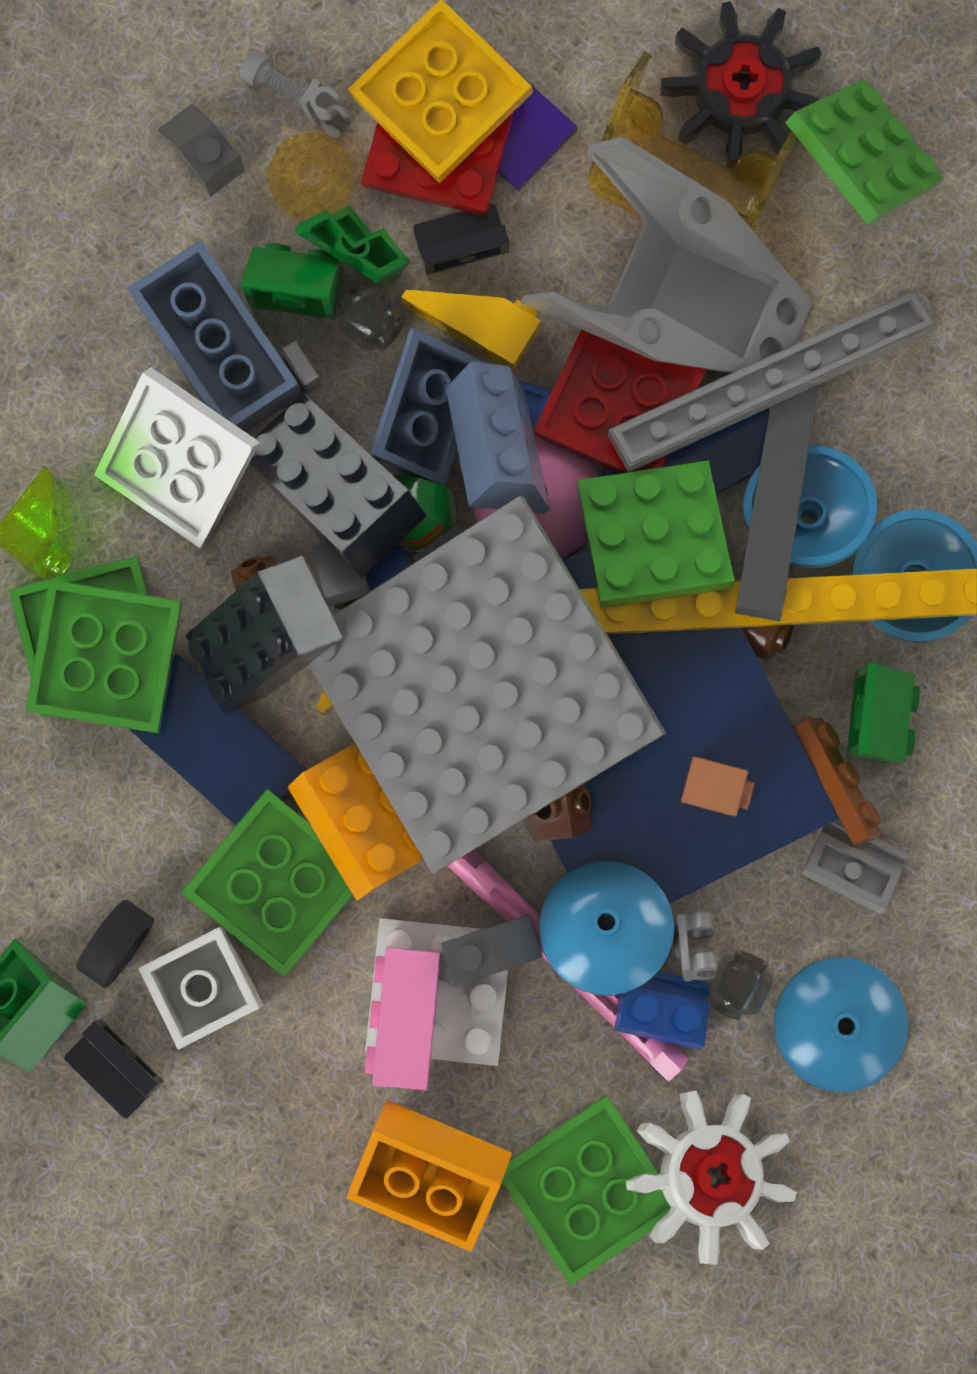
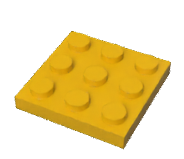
M439 0L347 89L349 95L439 183L533 93L532 86L443 0Z

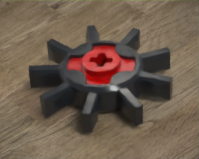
M731 1L723 2L720 10L719 24L724 38L717 41L711 47L682 27L677 32L675 44L683 53L699 63L697 74L691 77L671 76L661 78L660 96H695L700 111L688 119L681 128L678 139L683 145L697 138L707 126L712 124L721 131L728 133V142L724 151L726 167L735 168L743 151V135L759 131L763 132L771 148L781 159L789 154L792 145L788 135L781 128L777 119L784 109L797 111L820 100L812 95L792 90L791 75L809 70L817 65L822 53L819 47L804 49L790 57H785L780 49L773 44L782 32L786 11L778 8L768 18L761 36L740 34L737 13ZM739 78L746 79L747 90L740 89V83L737 81Z

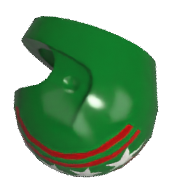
M393 475L409 490L427 515L397 545L406 551L420 553L456 526L457 507L455 493L449 488L432 481L407 475Z

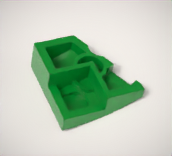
M350 205L331 215L325 210L299 223L295 229L301 237L341 260L379 286L388 285L396 281L410 263L408 257L384 228L372 233Z

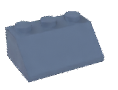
M415 328L409 331L370 455L393 475L417 477L445 486L457 450L446 387L471 361L484 362Z
M471 361L446 387L469 507L500 509L518 496H524L533 512L546 513L550 509L525 392L510 366Z

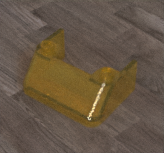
M644 51L622 85L601 142L624 137L727 200L754 231L797 141V137L790 131L777 157L763 150L747 152L740 159L736 169L733 170L659 135L658 132L663 122L662 108L655 99L638 91L652 57L651 54ZM593 161L588 173V184L592 192L599 198L640 217L637 211Z

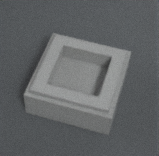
M296 341L282 348V354L286 363L306 393H311L322 386L317 373Z

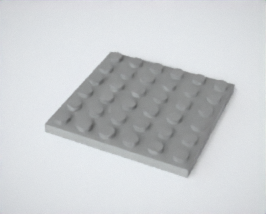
M518 496L335 614L333 618L343 639L309 664L432 874L442 870L666 734L524 496Z

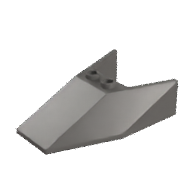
M624 137L589 146L587 154L642 219V229L610 302L604 307L572 302L555 291L524 295L521 304L651 360L720 372L734 373L795 345L813 301L727 200Z

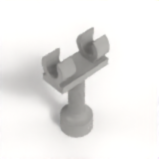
M258 50L251 51L244 59L239 71V79L255 89H259L266 84L268 87L301 105L310 124L317 128L321 125L323 131L330 137L337 138L342 136L339 129L328 125V120L334 119L333 116H339L350 124L349 117L344 108L341 107L340 98L333 88L322 86L321 82L313 79L306 89L273 70V59ZM329 99H332L336 104L331 105Z
M695 912L688 916L677 914L679 938L672 942L667 958H675L676 956L681 959L684 982L692 981V979L710 980L718 977L716 954L704 952L690 956L688 938L700 940L714 936L712 913Z

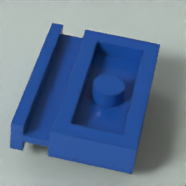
M658 971L651 980L641 987L624 994H619L614 1031L699 1050L705 1046L710 1005L708 1003L709 991L712 989V984L694 979L684 982L681 976Z

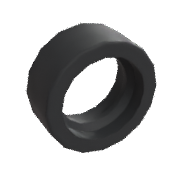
M122 900L111 911L90 939L77 962L76 969L101 987H108L135 955L152 928L154 918L129 900Z

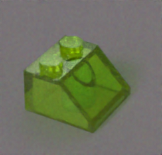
M43 467L0 522V547L45 580L50 579L52 575L59 577L68 568L73 559V556L69 553L74 548L67 487L51 471Z

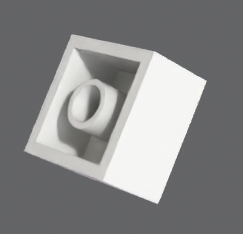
M218 927L138 968L178 1050L264 1007L228 931L223 927Z

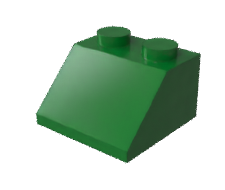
M267 243L265 248L253 246L242 276L241 288L250 308L335 319L343 269L341 261L324 250L310 249L308 254L291 252V248L283 244Z
M871 663L866 664L855 672L846 758L899 765L905 763L906 756H912L915 745V730L909 729L910 713L917 712L920 700V687L914 685L915 674Z
M16 939L11 942L0 956V1056L30 1073L38 1062L47 1055L52 1045L65 1029L75 1021L79 1012L87 1003L71 984Z

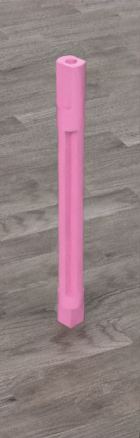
M476 850L448 865L471 890L505 921L529 914L542 956L548 962L540 940V914L504 880V877ZM573 987L615 1028L619 995H595ZM620 1032L636 1048V1051L668 1082L689 1061V1058L675 1044Z

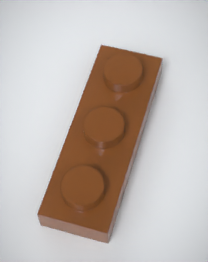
M806 718L792 726L853 845L870 843L881 837L883 834L878 826L881 823L879 813L869 800L865 801L857 786L860 784L859 775L849 761H844L837 747L840 744V740L829 722H824L823 718Z

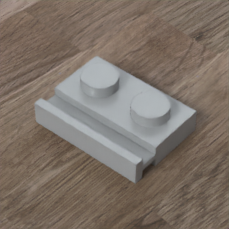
M838 819L822 828L801 875L882 914L888 906L909 854L878 838L870 843L853 845L844 825Z

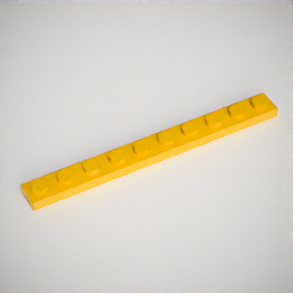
M977 569L788 578L780 621L735 614L740 581H735L734 587L731 589L601 609L597 588L580 589L606 634L977 615Z

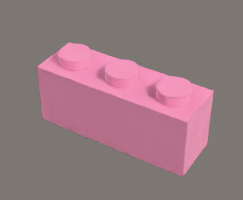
M387 947L385 956L376 957L374 983H382L380 1002L372 1001L369 1027L378 1029L376 1047H367L365 1073L373 1074L372 1085L427 1091L441 952Z

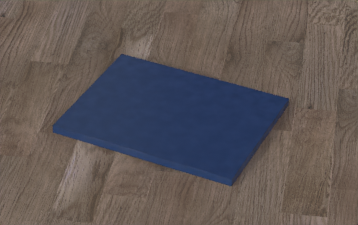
M589 547L562 560L579 589L596 588ZM742 628L607 634L666 734L584 783L591 796L590 819L592 829L574 838L551 840L567 873L579 866L597 861L625 863L640 869L650 876L660 886L670 904L840 819ZM693 756L748 771L746 780L755 782L748 810L738 808L735 817L681 802ZM606 915L602 916L597 924L600 929L608 931L615 926V921L611 916Z

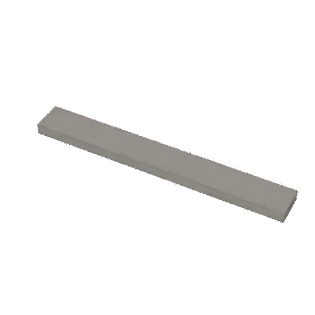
M915 290L611 428L608 432V438L629 473L932 333L936 324Z

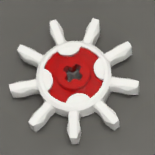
M687 1091L679 1094L681 1109L685 1116L688 1130L675 1139L660 1126L652 1123H641L637 1132L647 1143L659 1148L665 1154L661 1165V1173L658 1175H638L626 1181L627 1190L649 1193L662 1189L667 1202L671 1206L669 1212L656 1223L649 1237L655 1243H665L676 1234L685 1221L699 1225V1263L717 1265L720 1252V1227L735 1224L744 1241L750 1247L758 1250L765 1249L769 1242L763 1230L752 1218L750 1212L756 1206L760 1197L772 1202L795 1201L797 1192L782 1184H771L764 1181L761 1162L764 1157L779 1152L790 1142L787 1134L767 1135L755 1144H752L748 1138L741 1134L740 1130L751 1103V1097L747 1095H734L727 1107L723 1123L721 1125H708L697 1091ZM709 1168H713L712 1175L717 1178L715 1184H711L712 1177L707 1174Z

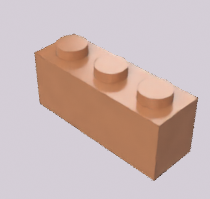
M693 756L681 802L736 817L738 808L748 810L755 782L746 780L748 775L746 770Z

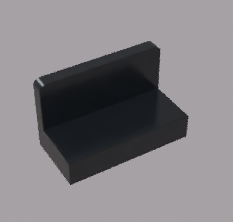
M493 203L490 204L487 216L462 211L422 222L413 227L426 275L509 253V239L505 225H501L497 207Z
M99 1019L94 1021L82 1033L83 1037L64 1056V1059L121 1117L126 1119L164 1081L113 1030Z

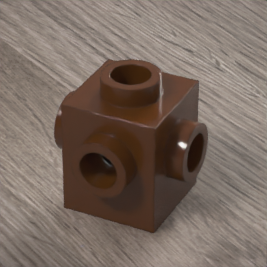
M584 783L527 817L530 822L533 841L574 838L592 829L590 819L591 796Z

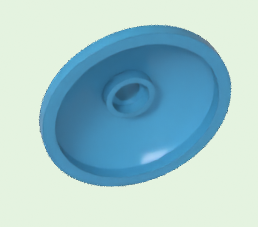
M809 445L790 566L798 568H823L840 563L855 554L864 545L874 528L877 514V497L873 483L866 471L854 459L838 450L824 446ZM760 466L751 476L744 494L743 513L748 531ZM804 515H812L816 518V521L807 524L801 518Z
M922 509L898 512L886 517L874 526L867 541L854 555L851 575L977 569V543L961 524L941 513ZM972 616L877 620L870 622L885 634L896 639L909 642H928L950 635L962 627Z
M597 861L571 870L553 886L541 910L539 932L541 945L549 964L564 981L590 994L610 996L633 991L647 983L658 973L670 953L674 936V921L668 899L660 886L650 876L640 869L625 863ZM607 915L614 919L615 926L611 930L604 931L599 928L597 923L602 916Z
M829 958L805 967L788 982L776 1006L774 1028L776 1041L783 1058L799 1077L824 1090L851 1092L875 1084L894 1068L906 1045L908 1016L900 992L883 972L860 960ZM847 1017L851 1019L853 1029L849 1034L843 1035L838 1030V1023L842 1018Z

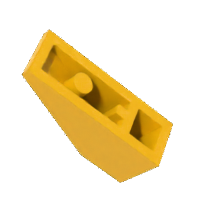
M405 290L401 297L404 308L495 363L510 366L513 373L541 328V320L536 317L537 311L521 304L520 300H515L513 304L501 297Z

